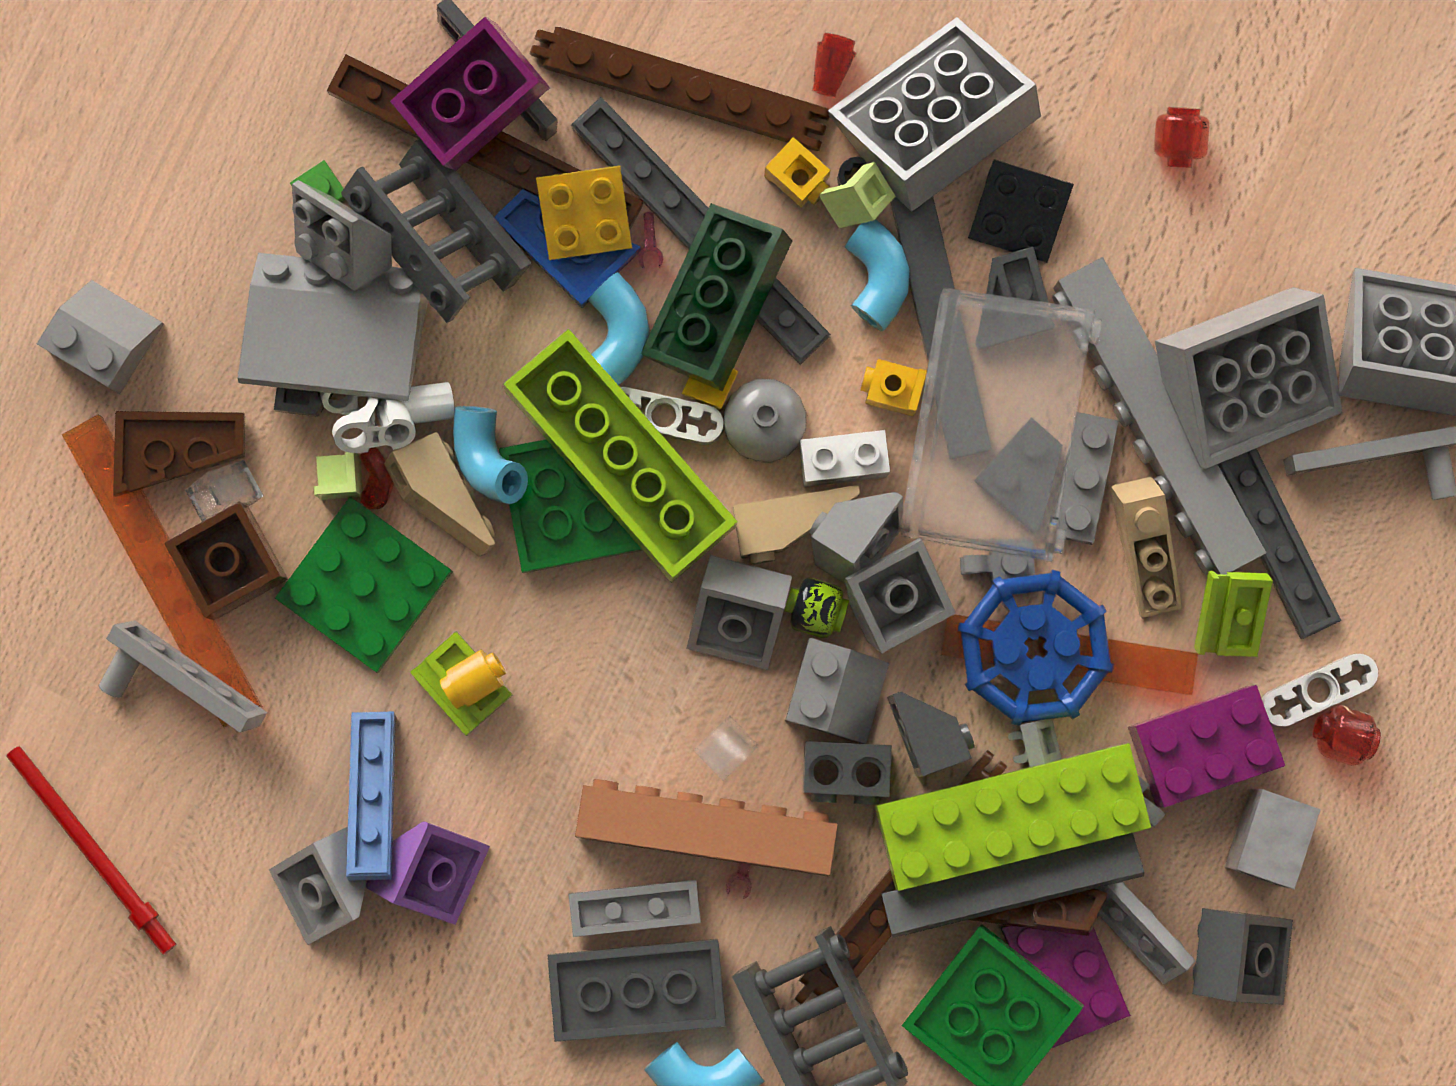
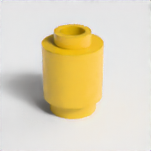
M480 649L446 671L447 676L439 681L450 702L458 709L463 705L470 707L502 687L504 683L501 677L506 674V671L494 652L487 655Z

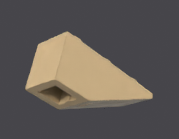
M435 432L403 448L392 451L384 465L403 501L478 556L486 554L495 545L493 540L494 530L487 517L481 516L473 502L475 501L474 491L465 478L461 479L454 465L456 460L450 445L445 441L442 442L438 433Z
M1152 476L1111 486L1117 527L1140 617L1144 618L1182 609L1165 494Z

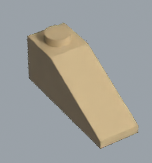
M859 485L733 505L734 518L738 521L736 532L741 559L750 558L751 564L775 561V553L785 551L807 535L813 523L822 512L828 514L835 503L857 499L860 494Z

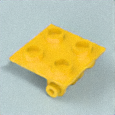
M620 166L536 177L549 260L632 248Z

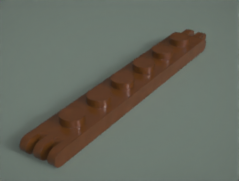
M555 27L554 33L544 30H537L535 40L548 44L549 48L532 45L529 54L535 58L545 60L543 67L547 70L788 143L794 137L805 148L820 151L822 142L807 136V133L825 135L827 126L812 121V117L829 120L828 108L562 27Z
M987 750L958 785L1000 775L1005 771L1007 765L1000 761L989 773L984 768L992 761L994 754ZM890 868L835 934H840L849 948L850 957L847 959L856 978H858L892 936L882 898V893L896 890ZM827 963L800 977L799 981L805 986L797 994L795 1000L802 1004L812 992L820 996L839 987Z

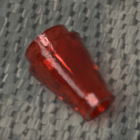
M832 33L823 34L822 41H818L816 47L813 92L836 98L837 91L857 54L853 51L856 43L854 40Z

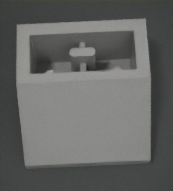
M299 180L292 184L294 244L296 252L302 258L317 265L329 273L331 277L341 281L354 291L392 268L390 233L332 196Z

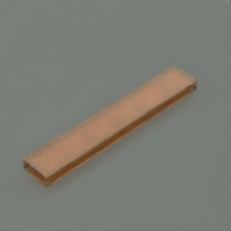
M954 614L946 618L940 656L964 659L961 632L957 630L959 623H964L968 616ZM987 620L982 627L994 632L1000 622ZM1077 634L1080 640V655L1093 657L1090 636ZM1041 637L1036 640L1026 639L1024 644L1029 648L1026 653L1028 658L1033 659L1036 655L1042 658L1047 652L1043 648L1045 641ZM979 639L982 662L994 664L991 641ZM1108 639L1110 660L1114 664L1112 673H1107L1102 682L1192 695L1198 653ZM1076 665L1069 676L1083 678L1089 669Z

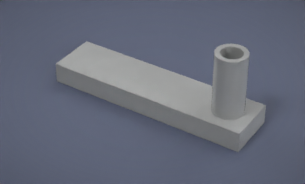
M1456 426L1300 453L1283 459L1286 476L1423 452L1432 500L1456 496V483L1448 448L1456 445Z
M137 621L113 625L106 638L118 647L99 684V688L106 694L117 698L122 697L141 663L240 733L260 727L267 714L265 710Z

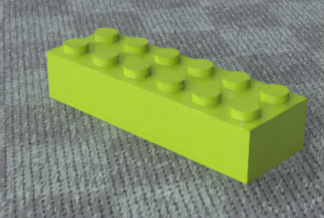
M569 329L503 384L505 393L671 583L736 528L738 521Z
M1130 743L875 805L894 886L898 891L1152 828Z

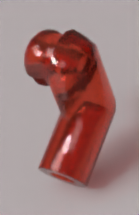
M372 447L368 452L358 456L370 474L365 489L361 492L360 500L363 506L368 509H380L388 503L394 482L384 465L385 459L379 449Z

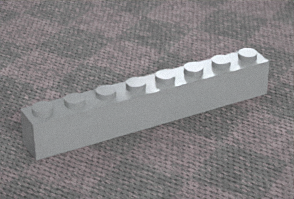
M1101 257L1058 280L1053 287L1056 294L1052 295L1054 304L1062 317L1069 316L1076 329L1072 334L1078 348L1083 354L1089 352L1096 367L1092 370L1096 381L1104 391L1110 390L1116 401V404L1113 405V410L1117 419L1123 427L1129 425L1137 439L1133 442L1134 449L1140 460L1144 464L1149 462L1157 476L1154 478L1155 482L1165 494L1166 501L1170 499L1177 512L1173 516L1177 528L1185 538L1191 537L1198 550L1194 553V557L1205 575H1208V571H1215L1216 574H1227V572H1232L1266 554L1264 547L1218 464L1207 469L1200 467L1162 382L1158 356L1104 258Z

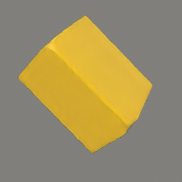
M733 368L723 391L689 377L681 394L702 404L713 406L720 411L739 371Z

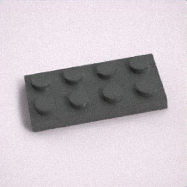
M718 939L547 955L554 1042L726 1026Z

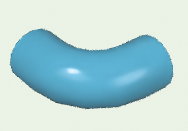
M875 219L874 221L861 223L846 243L845 248L859 258L868 271V283L851 307L877 330L884 331L896 317L908 295L910 268L903 246L884 225Z
M617 272L599 286L588 301L604 317L608 327L605 341L591 355L619 386L632 374L644 357L641 353L650 334L645 306L632 286Z
M475 406L455 407L453 424L454 452L460 471L471 487L487 498L507 504L517 502L526 491L528 476L525 468L520 463L506 460L498 452L495 437L497 411Z
M675 1042L644 1069L657 1086H760L765 1082L738 1048L716 1065L702 1066L695 1063L678 1042Z

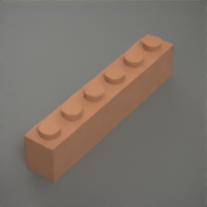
M594 779L593 786L583 785L575 832L576 838L830 876L838 824L829 823V815L804 811L802 819L786 816L787 808L762 805L761 812L744 810L745 802L720 798L719 806L702 803V795L678 792L677 799L660 797L661 789L637 785L635 793L619 791V783Z

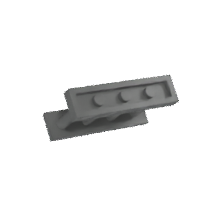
M421 138L413 143L399 163L401 169L374 181L365 168L360 167L355 171L341 192L355 212L391 234L392 257L446 323L452 321L470 299L466 292L491 278L502 291H505L514 286L531 265V261L457 171L444 167ZM413 182L428 201L401 213L387 195ZM440 214L454 233L428 246L413 227ZM466 246L481 265L455 279L440 259Z
M831 926L823 929L815 936L819 948L769 972L765 969L761 970L756 961L741 968L732 976L785 1086H818L811 1073L814 1065L864 1042L867 1043L877 1065L833 1086H875L884 1081L887 1086H905L908 1082L906 1079L908 1070L905 1061L899 1052L893 1053L847 959L850 957L849 948L840 934L835 935ZM826 963L828 964L839 987L790 1010L780 1009L773 995L775 987ZM847 1002L858 1026L807 1050L804 1047L799 1048L792 1034L794 1026Z

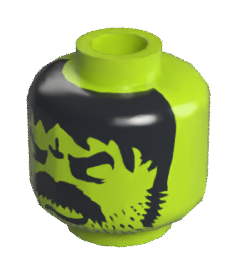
M806 578L801 583L800 589L791 587L784 611L792 614L790 623L796 631L820 638H828L833 631L840 632L849 600L843 598L844 594L841 587L814 578Z

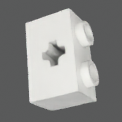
M885 430L800 440L799 450L804 487L887 478L890 473Z

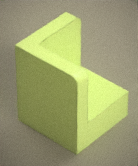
M875 162L863 165L846 184L824 189L819 195L839 228L874 221L896 197Z
M345 452L344 455L316 457L318 486H314V495L321 500L363 497L361 456L358 453Z

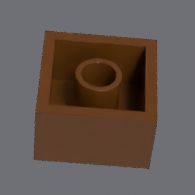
M240 501L164 543L203 616L211 620L222 617L288 580L249 506Z

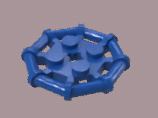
M1051 570L1047 574L1002 579L1000 576L992 580L993 585L964 623H959L957 631L961 632L967 675L966 688L968 691L973 690L1010 718L1011 724L1020 726L1023 722L1070 717L1073 720L1080 715L1079 710L1107 673L1113 672L1114 664L1110 660L1104 613L1107 611L1104 605H1097L1060 576L1061 572ZM1043 591L1042 603L1038 605L1017 607L1013 597L1016 594ZM1056 595L1082 615L1070 621L1053 608L1052 604ZM1002 603L1008 613L994 632L982 627L998 605ZM1086 625L1089 626L1093 657L1080 655V640L1077 636V629ZM1041 637L1045 641L1043 645L1044 650L1047 651L1045 656L1042 658L1036 655L1033 659L1028 658L1026 653L1029 648L1024 644L1026 639L1036 640ZM979 639L991 641V647L993 648L994 667L984 671ZM1076 665L1088 668L1087 673L1070 694L1063 686V682ZM997 675L1005 678L1019 689L1015 701L989 681ZM1053 689L1058 700L1027 705L1030 691Z

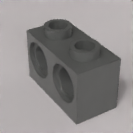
M805 741L802 792L811 793V802L837 803V794L854 795V804L879 805V797H889L892 745ZM821 760H829L837 768L836 779L828 785L818 783L813 775L814 766ZM864 762L875 764L879 770V779L871 787L862 786L856 779V770Z

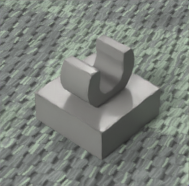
M1052 719L1020 725L1021 730L1014 731L1008 735L1009 741L1017 739L1024 741L1026 751L1022 755L1013 757L1015 763L1029 762L1031 767L1062 759Z

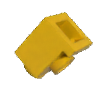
M793 137L765 167L764 177L770 182L772 181L802 208L807 201L815 205L820 200L819 195L824 189L830 188L826 181L829 179L831 170ZM796 173H803L807 176L808 181L804 185H797L793 182L792 177Z
M877 359L875 368L866 367L860 391L868 393L865 404L913 417L918 407L927 370H918ZM890 377L897 378L901 385L900 389L889 391L885 386V380Z

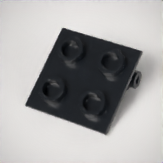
M993 159L968 238L1011 252L1033 247L1036 259L1047 263L1074 184Z

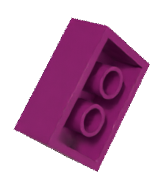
M485 16L390 102L444 167L457 171L549 90L550 87L501 27Z
M1257 685L1245 686L1128 727L1146 781L1149 784L1148 787L1154 804L1157 807L1165 808L1285 766Z

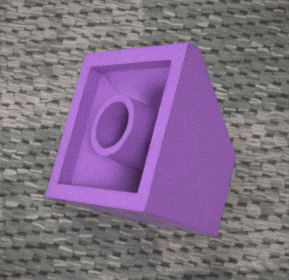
M423 821L393 840L392 880H367L365 888L393 904L456 925L490 846Z

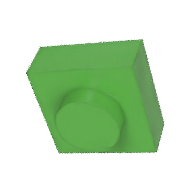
M325 160L290 182L292 186L293 183L299 180L332 196L341 203L346 200L341 194L344 188Z

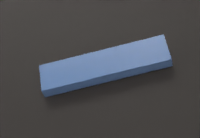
M394 711L352 712L346 868L348 881L392 880L396 725Z

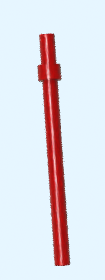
M20 746L11 750L6 755L8 760L130 913L128 919L138 931L143 929L162 955L173 949L177 944L156 919L159 914L149 902L144 904Z

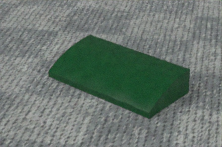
M711 203L641 354L669 369L723 391L793 240L779 227Z

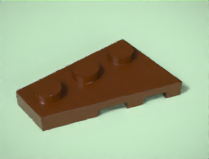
M115 411L113 495L115 497L245 457L244 413Z
M1095 888L969 920L1089 936L1107 900V893Z

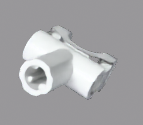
M449 382L412 386L408 401L368 397L367 404L361 409L358 407V397L361 396L347 395L340 400L329 399L331 393L320 392L323 406L327 411L346 415L337 420L333 425L332 434L335 444L341 450L349 453H366L372 447L383 445L391 446L393 450L400 449L410 444L414 439L416 433L414 424L454 418V400ZM375 411L381 427H378L375 421ZM350 428L363 430L361 435L354 439H344L341 437L342 433Z

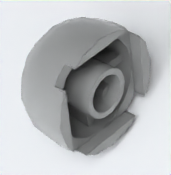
M756 379L743 384L730 396L724 410V431L729 444L740 456L754 461L772 463L786 458L799 446L800 440L806 431V410L799 395L789 385L775 379Z

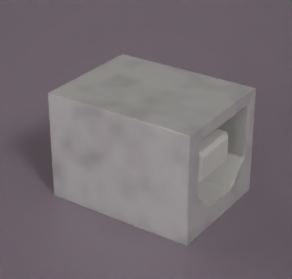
M1250 789L1225 867L1280 887L1295 890L1321 809L1264 789Z

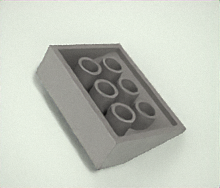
M958 17L828 110L830 118L867 164L876 163L896 198L911 212L1041 117L1036 84Z
M258 253L249 289L238 383L408 401L428 300L402 268L392 267L354 291L341 281L331 277L329 273L302 257Z
M1355 268L1352 274L1340 356L1339 396L1456 416V285Z
M1292 287L1155 341L1162 382L1201 468L1207 469L1343 413L1323 294Z

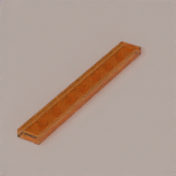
M98 414L63 433L62 436L181 652L262 708L261 702L216 621L203 616L164 543L170 540L143 489L118 497L113 495L115 439L103 417ZM218 718L223 728L230 726Z

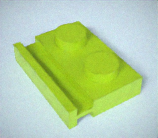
M1208 571L1194 644L1198 655H1205V652L1216 653L1217 656L1258 657L1273 583L1268 573L1227 572V574H1216L1215 571Z
M456 631L428 655L422 663L411 670L410 673L458 728L468 736L479 724L484 722L511 698L513 694L503 685L470 707L463 705L457 709L453 706L443 691L439 680L447 676L446 671L475 653Z

